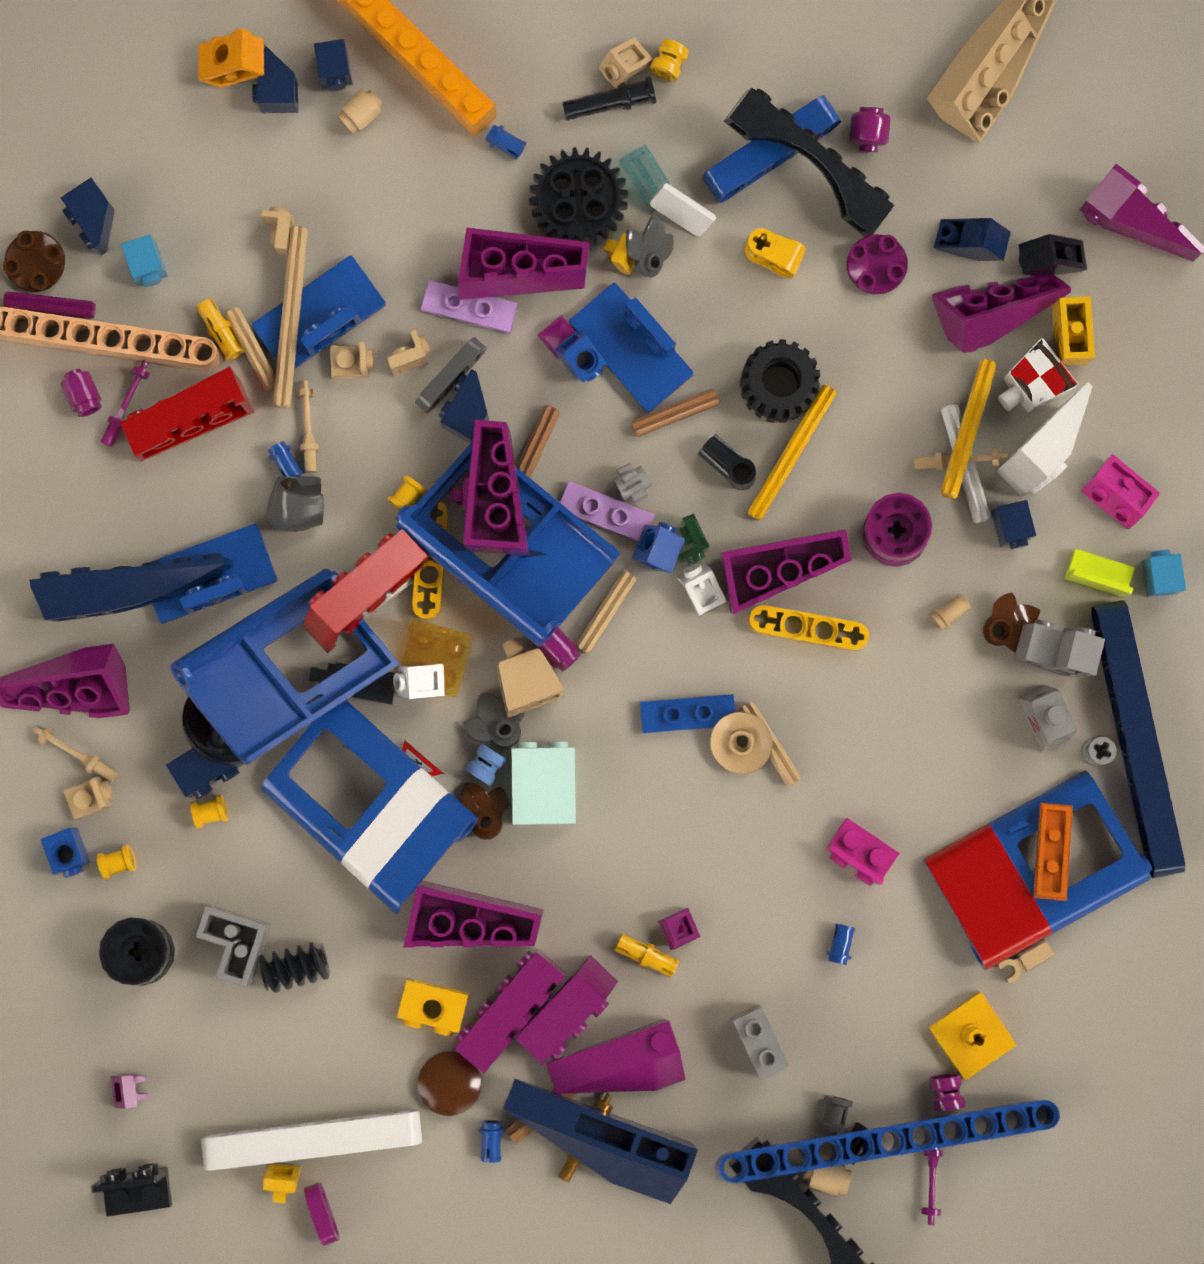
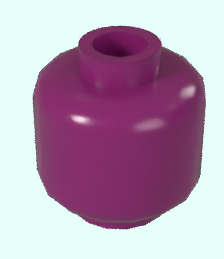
M859 107V112L851 116L850 141L855 145H860L859 151L878 152V146L887 145L889 142L891 119L889 115L884 113V108Z

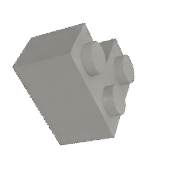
M1038 619L1035 620V623L1023 624L1014 661L1068 677L1096 676L1105 639L1094 636V630L1076 627V630L1064 628L1063 631L1053 629V623Z
M214 905L205 906L195 937L225 946L216 978L243 987L252 985L271 923Z

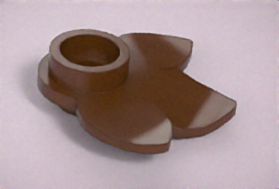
M1012 592L1002 595L993 604L992 616L983 625L985 640L995 646L1005 645L1011 651L1016 652L1023 624L1035 623V620L1039 617L1040 609L1027 604L1017 605L1016 598ZM997 624L1002 627V633L999 636H995L993 633V628Z
M467 782L462 788L460 802L478 818V822L470 832H473L478 838L483 840L493 839L499 835L503 827L501 817L508 808L507 795L502 787H497L487 793L480 785ZM484 819H491L492 821L488 828L481 827Z

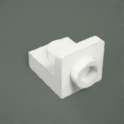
M704 562L687 566L683 573L677 576L699 616L727 602L713 571Z
M443 664L397 666L393 684L398 697L415 699L445 696Z

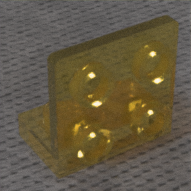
M411 618L408 629L410 637L401 665L443 664L444 694L457 697L473 645V635Z

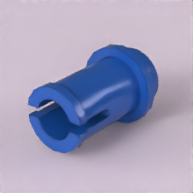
M494 124L485 141L490 143L489 147L493 148L495 146L517 160L527 142L503 130L504 126L500 125L498 127Z
M282 441L268 449L270 453L269 459L274 460L283 477H299L303 474L289 451L291 449L290 445H286Z
M835 924L836 928L831 950L826 953L829 954L828 961L847 965L848 959L851 960L849 952L856 928Z
M482 1121V1127H479V1132L482 1133L481 1161L487 1162V1159H489V1163L500 1162L501 1133H504L501 1121Z

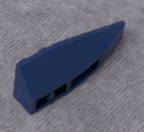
M221 553L203 555V560L192 561L189 557L176 558L172 560L173 563L147 562L143 563L142 566H118L108 570H90V567H79L71 569V574L62 575L58 571L40 573L39 579H31L29 581L44 619L61 622L118 614L167 600L199 586L232 568L233 561L222 557Z
M514 1078L503 1107L506 1112L609 1182L668 1204L673 1202L686 1183L698 1149L692 1142Z

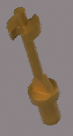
M606 1093L604 1099H596L594 1105L598 1109L611 1112L613 1106L608 1103L612 1095ZM567 1153L566 1156L568 1158L558 1177L569 1182L579 1163H583Z

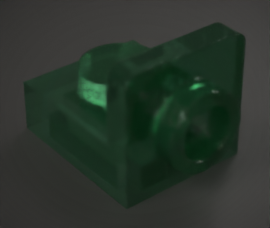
M694 513L682 518L681 524L683 527L679 528L681 536L685 538L684 543L686 545L691 544L693 548L679 554L678 560L680 563L687 561L689 565L706 557L704 552H707L710 547Z

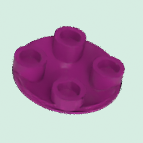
M873 234L865 236L850 248L846 263L847 273L852 283L863 292L876 295L885 294L897 288L904 280L908 269L907 255L904 248L892 235Z

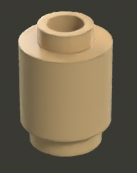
M361 89L340 108L341 112L337 117L352 134H355L358 130L360 132L364 130L382 113L379 106L383 103L371 89L367 93Z
M845 1165L804 1171L802 1180L807 1181V1188L833 1196H838V1194L845 1196L850 1185L852 1171L845 1169Z

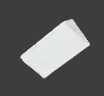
M668 183L659 186L649 204L652 208L696 237H700L717 218L715 214Z

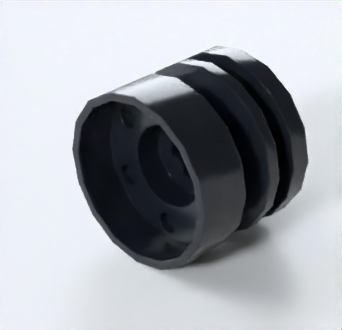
M133 917L117 921L103 936L99 950L102 968L111 979L121 984L137 986L152 984L164 977L171 968L175 955L172 936L164 926L153 920ZM139 944L142 948H147V954L142 955L141 961L139 957L133 954L134 950L139 949Z

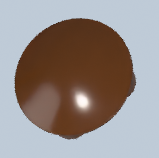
M25 230L20 232L7 248L3 270L11 282L20 289L28 292L45 291L54 286L61 278L65 268V254L60 243L51 235L41 231Z
M447 1051L434 1055L423 1065L418 1077V1091L422 1101L430 1110L444 1116H454L467 1111L474 1105L481 1090L479 1070L458 1052Z

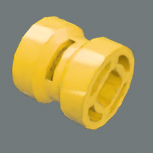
M663 39L659 46L660 54L653 59L650 70L656 76L666 81L676 82L681 73L680 66L686 62L690 52L679 42Z

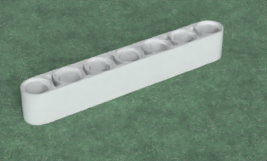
M419 1110L379 1113L218 1133L200 1137L205 1171L406 1147L423 1143Z

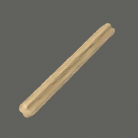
M292 226L290 229L273 404L278 408H289L291 406L308 236L307 229L301 226Z

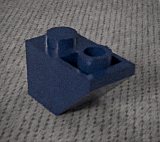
M264 44V75L257 77V84L252 85L253 102L258 103L262 113H298V81L296 76Z
M90 177L60 198L66 205V208L62 211L72 225L78 223L84 231L79 236L89 250L95 247L102 256L107 252L115 210Z
M992 218L941 219L934 249L977 261H1004L1011 231Z
M473 369L470 370L467 376L463 374L454 389L457 391V394L452 402L448 400L445 402L439 413V417L442 418L440 421L442 428L468 443L473 441L475 420L489 421L477 372Z
M192 748L166 764V767L185 797L191 798L195 796L196 799H199L213 790L211 785L222 779L223 782H227L240 773L238 768L244 765V763L238 765L215 763L204 758Z

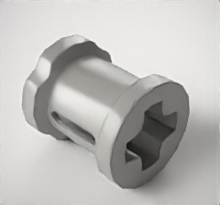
M1107 737L1087 740L1081 750L1083 759L1093 766L1106 765L1112 762L1117 753L1115 743ZM1102 745L1101 752L1104 753V756L1096 757L1097 751L1094 749V746Z

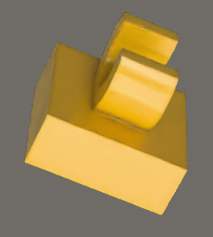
M622 234L619 242L607 239L603 251L609 253L608 257L611 258V262L619 272L631 275L634 268V260L627 252L626 234Z
M269 1163L263 1179V1190L273 1191L274 1203L285 1204L286 1195L295 1193L300 1179L301 1166Z

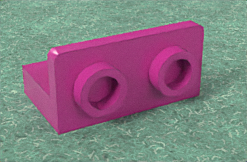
M1114 454L1104 462L1094 477L1082 489V492L1091 501L1096 503L1126 529H1130L1136 524L1160 495V492Z
M848 818L844 820L826 847V850L832 853L829 857L830 860L844 869L847 864L858 871L855 876L869 886L873 882L882 885L885 880L883 879L900 854Z

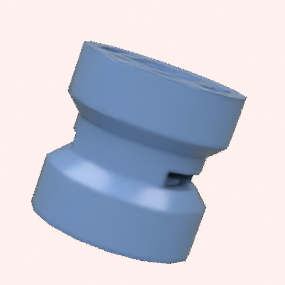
M481 743L476 750V758L473 761H469L464 770L491 786L495 780L497 769L502 768L507 759ZM484 759L485 761H487L488 763H490L492 766L489 767V766H487L486 764H484V763L481 762V761Z

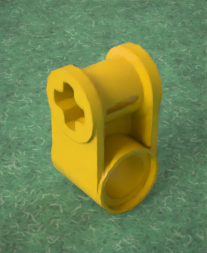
M759 228L752 231L749 235L744 252L747 259L751 262L770 269L782 277L794 278L806 248L793 239L785 238L768 229ZM758 241L763 243L762 250L756 249Z

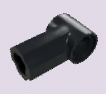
M717 434L709 438L698 455L725 477L733 488L747 490L752 487L756 478L754 463L740 455ZM743 467L748 469L751 475L747 480L740 481L734 477V471L737 468Z

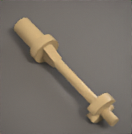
M303 380L302 388L296 390V397H303L305 434L303 443L300 444V452L304 454L305 473H316V451H319L318 443H315L314 436L311 434L309 398L315 396V389H308L307 380Z
M992 447V454L971 455L968 462L992 460L993 466H1000V459H1009L1008 452L999 453V447ZM936 452L935 456L914 457L915 470L936 468L937 471L944 470V467L948 466L951 456L943 455V452Z
M35 727L33 730L34 733L39 735L37 742L45 745L48 740L79 759L86 767L85 771L88 773H96L111 783L116 779L118 772L102 763V758L97 755L92 757L81 754L52 736L54 729L51 727H45L44 731L38 727Z

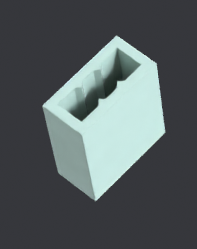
M519 742L518 748H512V825L576 824L575 747L569 748L568 742H550V748H537V742Z

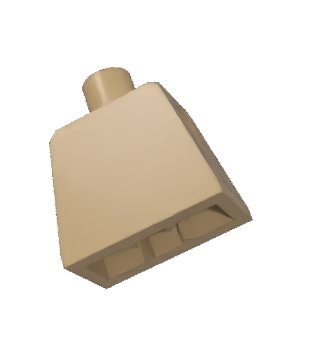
M520 638L511 639L503 644L508 659L498 663L497 672L507 718L563 698L564 687L539 648L525 652Z

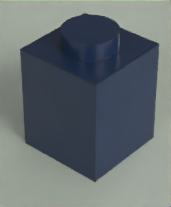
M344 39L314 43L322 88L330 91H339L345 89L347 85H353L348 51Z
M1027 500L998 506L991 511L1000 547L1009 545L1011 550L1028 546V540L1036 536Z

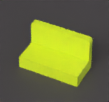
M1074 549L1064 579L1125 598L1133 592V588L1129 586L1135 567Z

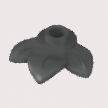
M657 215L650 217L643 233L628 229L626 232L628 255L634 260L636 270L644 277H655L661 271L663 261L671 255L674 246L673 234H665L664 223Z
M490 693L480 694L477 700V713L479 716L464 722L463 725L466 732L474 740L481 743L492 741L495 745L502 748L514 746L521 737L519 724L524 717V712L507 718L504 702L499 697ZM504 727L511 729L508 735H501L499 732Z

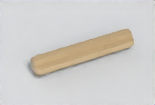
M238 307L232 308L225 313V317L230 322L231 328L266 392L273 391L276 375L242 311Z
M625 570L621 572L576 642L579 650L587 654L592 651L635 584L636 577Z
M749 702L739 709V712H748L758 716L767 724L753 702ZM770 729L773 738V748L769 759L787 786H791L800 780L801 775Z

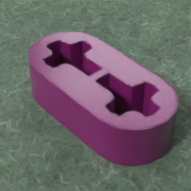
M318 1182L305 1187V1199L321 1244L326 1246L339 1241L338 1228L322 1184Z

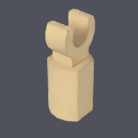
M1042 939L1015 954V958H1008L996 966L1001 969L1006 965H1010L1013 972L1005 978V981L1013 983L1019 979L1021 971L1025 970L1028 972L1054 956V953L1047 941Z

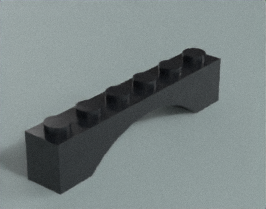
M750 88L745 91L723 122L747 141L777 143L795 150L810 160L831 186L838 203L841 218L862 236L873 235L895 206L888 200L890 198L888 193L880 187L875 186L873 188L865 181L866 176L857 168L851 167L850 169L842 162L843 157L836 150L830 147L826 149L818 142L819 137L808 128L803 130L794 122L796 120L789 111L783 108L780 110L770 103L772 99L766 92L759 88L756 90Z
M756 1136L742 1150L770 1146L772 1144L767 1139L762 1143ZM762 1153L756 1158V1167L761 1172L766 1171L770 1166V1159L766 1154ZM730 1159L728 1163L737 1174L739 1170L736 1160ZM797 1173L744 1182L752 1192L776 1197L801 1211L822 1235L829 1252L831 1264H866L860 1257L864 1251L852 1237L847 1241L839 1233L843 1227L831 1213L825 1217L819 1210L818 1206L821 1204V1201L809 1188L804 1192L796 1183L800 1179Z

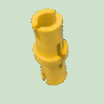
M213 298L199 303L196 306V310L209 329L208 335L211 339H215L226 361L239 357L244 351L231 331L230 322L223 318Z
M621 933L614 948V952L639 962V966L643 968L647 966L670 978L675 973L679 963V959L655 949V945L651 943L644 944L624 933Z

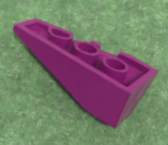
M1117 163L1079 209L1084 213L1085 219L1093 225H1100L1109 231L1193 262L1204 252V246L1181 223L1171 222L1167 218V208L1161 202L1157 204L1152 203L1144 195L1148 189Z
M665 1019L560 1057L555 1061L552 1060L545 1063L557 1094L657 1091L686 1080L678 1044L669 1020Z

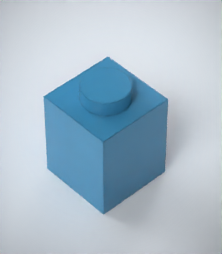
M151 234L121 244L132 278L138 286H154L160 283L162 278L168 276L157 242Z
M1170 549L1151 552V557L1142 561L1147 597L1172 595L1186 591L1181 553L1170 554Z

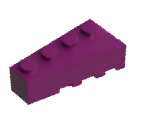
M466 227L458 277V298L463 300L584 289L590 242Z
M475 420L463 545L467 551L530 556L512 438L507 422Z
M846 530L720 552L731 614H736L813 577H817L852 561Z
M422 881L416 889L403 948H415L418 946H430V948L444 946H535L544 909Z
M539 949L534 954L529 950L517 963V966L521 968L514 978L509 975L506 976L496 988L500 992L499 996L493 1003L487 999L475 1013L480 1017L472 1027L466 1024L455 1037L459 1042L455 1050L483 1074L513 1040L512 1038L528 1023L536 1009L538 1010L550 997L554 988L560 985L566 978L567 973Z

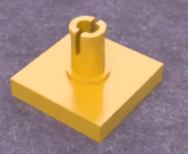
M980 991L928 1026L945 1054L965 1081L1017 1046Z

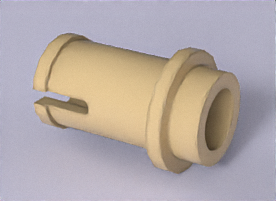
M959 593L940 609H933L930 619L940 631L944 628L949 629L952 622L971 610V606L967 599Z

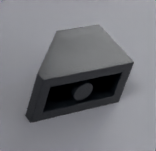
M1047 234L1018 244L1020 253L1019 264L1025 275H1059L1087 270L1083 240Z

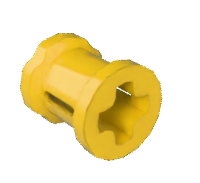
M404 475V482L393 496L389 495L387 498L399 510L405 505L411 507L421 495L427 493L423 486L408 475Z
M222 794L216 795V799L202 803L190 802L192 818L197 829L203 828V825L219 820L223 822L229 821L227 805Z
M129 844L123 845L121 850L108 854L103 852L97 854V865L104 880H109L111 875L127 870L134 872L137 870L136 860Z

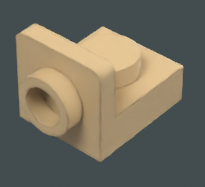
M633 37L609 50L599 69L606 80L616 89L618 85H621L620 83L626 82L628 78L648 68L653 59L639 41Z
M270 207V210H261L260 217L264 224L277 226L272 227L271 245L274 246L279 256L288 257L290 229L292 226H295V219L284 208Z
M416 329L409 330L415 344L414 348L410 349L408 346L401 347L393 351L392 356L387 357L394 376L428 364L425 354L431 352L425 335L418 337Z
M359 341V345L330 346L331 377L333 379L370 377L369 368H374L375 364L373 349H368L366 341Z
M93 777L88 782L64 790L74 820H79L112 807L110 799H113V792L107 781L103 782L102 777Z

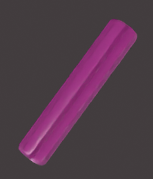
M9 291L4 294L3 305L7 308L93 319L96 313V304L93 301Z

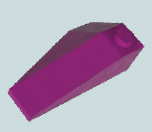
M1052 274L1020 278L1016 280L1015 285H999L996 281L988 282L987 288L970 290L969 285L957 286L932 294V301L947 339L960 351L966 353L991 345L1054 304L1059 298H1063L1071 293V287Z
M114 643L85 647L0 677V705L2 708L38 712L42 708L60 709V714L70 715L72 711L87 712L89 717L92 718L128 715L130 706L126 666Z

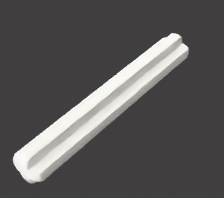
M957 404L945 406L941 410L952 450L962 422ZM975 461L968 462L962 484L974 523L986 522L990 519L991 515Z

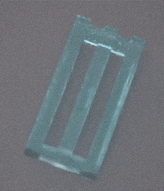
M645 144L621 158L619 163L650 213H653L656 210L649 205L651 197L629 162L633 161L653 195H655L658 188L639 159L640 155L643 154L661 185L665 183L671 184Z

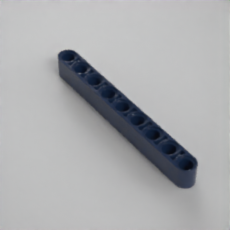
M1124 600L1094 605L1091 607L1095 636L1105 639L1101 663L1144 856L1148 859L1153 869L1150 872V876L1154 879L1184 873L1186 869L1185 859L1128 606Z

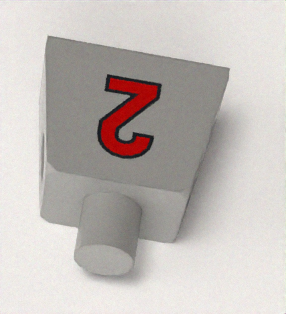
M1045 685L1017 698L1041 752L1070 740L1076 733V726L1058 689Z

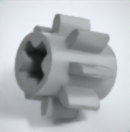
M631 463L617 470L619 478L613 480L624 501L631 498L635 504L647 497L648 494L645 489L651 487V483L641 466L633 469Z

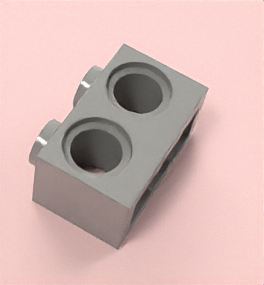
M756 1005L731 1017L732 1023L760 1080L789 1067L760 1005Z

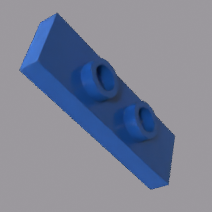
M734 694L640 702L642 732L645 734L714 728L720 719L735 712Z

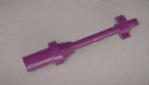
M143 360L140 368L133 367L131 372L136 376L116 417H108L107 422L109 425L101 439V443L112 447L120 429H123L120 422H122L121 420L141 378L148 379L150 374L145 371L148 362Z
M940 1148L924 1151V1156H927L928 1167H930L928 1207H922V1214L928 1216V1225H934V1216H941V1209L935 1208L936 1168L939 1157H943V1150H940Z

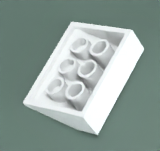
M1089 382L1068 399L996 470L1021 497L1029 491L1034 495L1068 467L1064 461L1072 453L1093 386Z

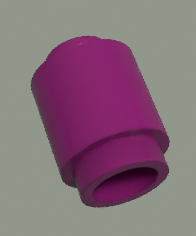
M74 369L64 375V380L60 385L73 412H77L79 417H86L102 408L100 394L88 371L82 372L81 369Z
M559 627L541 647L535 645V648H539L547 661L554 668L558 667L562 672L581 656L576 651L578 647Z

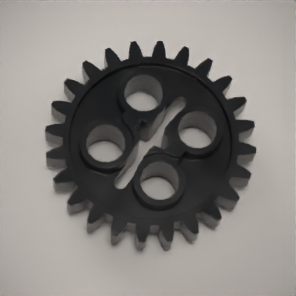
M573 147L572 156H567L566 152L561 150L560 160L550 155L551 166L549 167L541 163L540 170L543 175H533L534 181L539 185H530V193L536 196L529 198V204L537 206L531 210L532 217L541 216L537 221L538 228L547 225V237L556 233V238L558 239L568 238V240L585 242V239H590L594 246L597 243L598 235L607 240V228L616 232L617 225L614 220L623 221L624 215L619 210H627L628 203L621 200L628 197V190L620 189L626 185V179H616L620 174V168L616 167L610 170L612 159L608 158L601 162V152L599 151L594 157H590L589 148L584 150L583 155H579L577 148ZM575 172L580 174L584 220L581 224L577 220ZM594 176L599 178L601 182L595 187H590L584 181L588 177ZM558 179H566L570 182V185L566 189H559L554 183ZM592 206H598L603 210V213L600 216L593 217L587 213V210ZM563 208H567L573 213L568 219H561L556 214Z

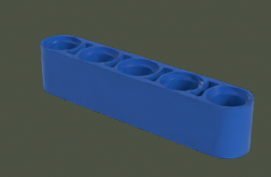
M825 95L817 97L792 114L796 119L794 122L803 130L804 128L810 129L819 139L834 130L842 122V119ZM751 141L705 172L702 179L718 202L723 203L798 154V152L777 143Z

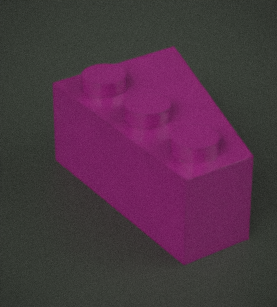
M591 955L582 967L564 983V986L528 1021L515 1039L542 1065L549 1057L555 1061L567 1048L564 1042L570 1036L576 1039L587 1028L588 1024L585 1021L591 1015L597 1018L607 1008L609 1003L606 999L618 983V980Z

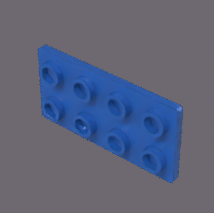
M348 256L302 288L294 369L386 306L385 300L353 256ZM283 302L252 323L253 329L276 361Z
M612 283L569 320L570 325L575 330L588 336L607 362L606 366L647 413L656 408L694 374L691 368L675 351L676 343L640 301L636 297L631 300L617 283Z
M257 524L249 525L152 561L165 564L173 563V559L186 557L191 558L192 561L203 560V555L221 553L222 557L233 561L232 568L211 580L193 587L180 595L153 604L160 623L165 624L277 582L275 570Z

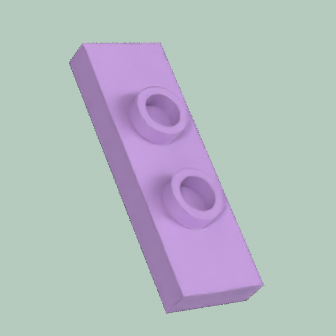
M429 280L421 311L511 334L518 303L497 297L459 300L458 287Z
M568 481L560 501L563 506L580 520L639 542L645 525H651L655 517L653 513Z

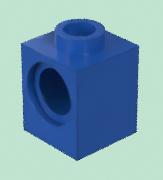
M578 330L553 349L573 377L583 383L586 380L591 381L599 376L602 372L601 368L607 364L588 336ZM586 351V362L583 365L578 366V355Z
M659 522L658 526L645 525L632 559L656 571L672 573L685 538L675 534L676 528Z
M68 828L40 839L53 875L64 874V877L68 878L83 872L82 866L90 863L78 828ZM66 845L71 847L73 851V857L68 863H65L60 856L61 849Z

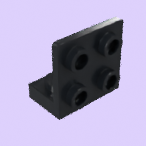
M158 1163L138 1166V1170L126 1173V1168L106 1171L107 1174L99 1176V1181L91 1186V1193L104 1192L106 1217L172 1206L168 1167L158 1168Z

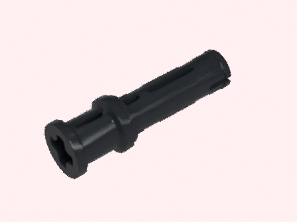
M651 76L645 77L644 81L628 85L625 82L620 83L621 85H618V88L610 91L562 101L566 120L570 121L623 107V110H631L632 106L646 102L655 104L656 96Z

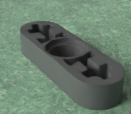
M476 337L470 339L420 393L415 403L426 413L431 412L454 388L463 374L465 375L477 363L487 347Z

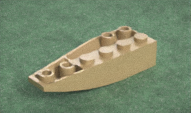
M1004 0L990 14L962 47L927 97L940 119L973 141L981 143L1013 97L1056 0Z

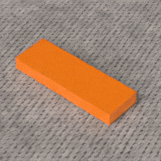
M1040 803L1033 898L1056 901L1067 900L1073 806Z

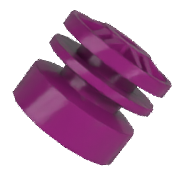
M903 493L885 495L874 503L867 514L863 531L866 550L873 559L883 565L899 567L910 564L921 555L930 539L932 530L930 512L922 501L912 495ZM893 527H898V532L903 533L899 539H894V535L890 533Z

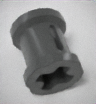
M825 1095L824 1100L827 1104L823 1121H820L819 1127L836 1133H846L845 1122L848 1109L853 1106V1101L833 1095Z

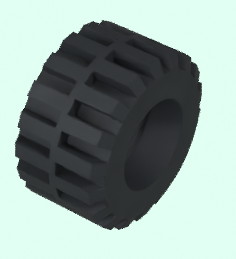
M780 339L778 343L774 344L772 340L766 342L764 347L761 345L757 347L754 353L748 357L740 379V387H742L741 396L742 399H746L747 408L749 410L754 409L756 411L755 416L760 419L764 416L768 418L767 422L772 423L774 420H780V423H785L790 418L795 420L799 418L801 413H805L814 401L820 383H818L820 370H816L817 361L815 358L811 359L808 356L810 351L806 348L803 351L798 348L799 343L793 341L792 345L786 344V340ZM776 366L787 368L797 379L798 386L796 391L786 397L772 395L765 389L762 383L764 371Z

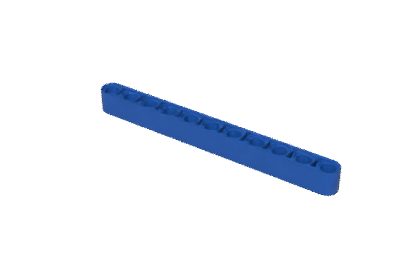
M1036 1100L722 1154L716 1160L715 1172L718 1178L724 1182L740 1183L1048 1130L1058 1124L1060 1111L1049 1100ZM1040 1106L1047 1113L1044 1123H1040L1036 1118V1111ZM1009 1111L1013 1112L1016 1116V1125L1012 1129L1005 1122V1117ZM979 1116L986 1122V1129L982 1134H979L975 1129V1120ZM947 1122H951L956 1129L952 1139H948L944 1134V1126ZM917 1127L922 1128L925 1133L924 1142L920 1145L916 1144L913 1140V1131ZM886 1132L891 1133L894 1138V1145L890 1150H886L881 1143L882 1136ZM856 1137L863 1143V1151L857 1156L850 1149L851 1141ZM825 1142L832 1148V1156L827 1161L822 1160L819 1155V1148ZM792 1148L798 1149L801 1153V1161L795 1167L791 1166L787 1159L788 1152ZM762 1153L766 1154L770 1159V1166L764 1172L759 1171L756 1167V1158ZM732 1158L738 1163L739 1170L734 1177L730 1178L724 1172V1165L728 1159Z

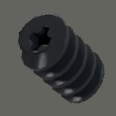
M309 942V950L306 953L301 945H297L296 955L294 956L288 948H285L283 959H280L276 951L272 952L271 962H268L263 954L260 955V971L267 991L270 987L274 993L279 992L281 983L289 990L293 987V979L298 986H304L306 977L311 983H315L318 973L324 980L330 977L328 959L322 943L321 949H317L313 942Z

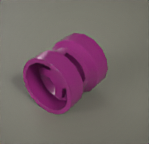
M943 1074L929 1078L930 1088L934 1090L935 1095L932 1100L934 1111H951L965 1107L964 1097L960 1094L959 1089L962 1085L960 1074Z

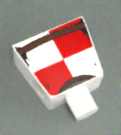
M1042 338L1003 378L1009 389L999 395L998 400L1007 411L1021 403L1027 412H1032L1068 394L1079 384L1044 338Z

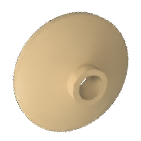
M733 712L724 716L715 725L711 733L710 746L714 758L724 769L737 774H747L757 771L768 761L773 748V738L767 724L758 716L748 712ZM739 736H746L749 741L748 745H740L738 743Z

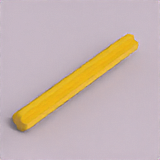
M982 359L979 363L941 487V495L945 498L955 499L958 497L995 375L996 362L993 360Z
M823 385L750 506L748 515L759 521L763 519L836 396L837 392L832 387Z

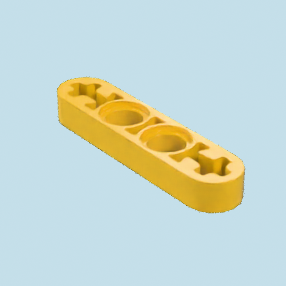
M440 501L436 506L439 512H443V515L436 518V523L447 531L448 510L445 504ZM429 555L423 567L414 575L412 607L416 616L422 620L436 618L440 613L442 603L444 568ZM426 567H434L438 571L437 580L431 584L424 583L420 577L421 571ZM419 587L427 590L437 588V594L430 592V602L435 604V609H430L429 614H424L423 609L418 608V604L425 601V592L419 593Z
M768 605L755 607L748 617L750 628L762 635L849 651L862 649L869 640L867 628L855 621ZM761 611L767 612V618L776 620V613L782 614L779 622V632L773 630L776 624L766 623L764 628H760L759 622L754 620V616H759ZM797 617L801 621L802 628L799 633L791 634L786 631L784 623L787 618ZM826 622L831 626L832 635L829 639L823 640L817 637L815 628L818 623ZM838 625H843L841 632L845 633L852 632L853 628L858 629V634L863 639L858 640L853 645L850 638L841 636L840 643L835 642L838 635Z

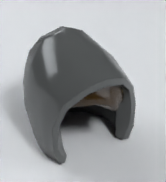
M314 476L278 477L268 502L266 516L270 524L286 532L304 531L322 525L324 497L321 494V478Z

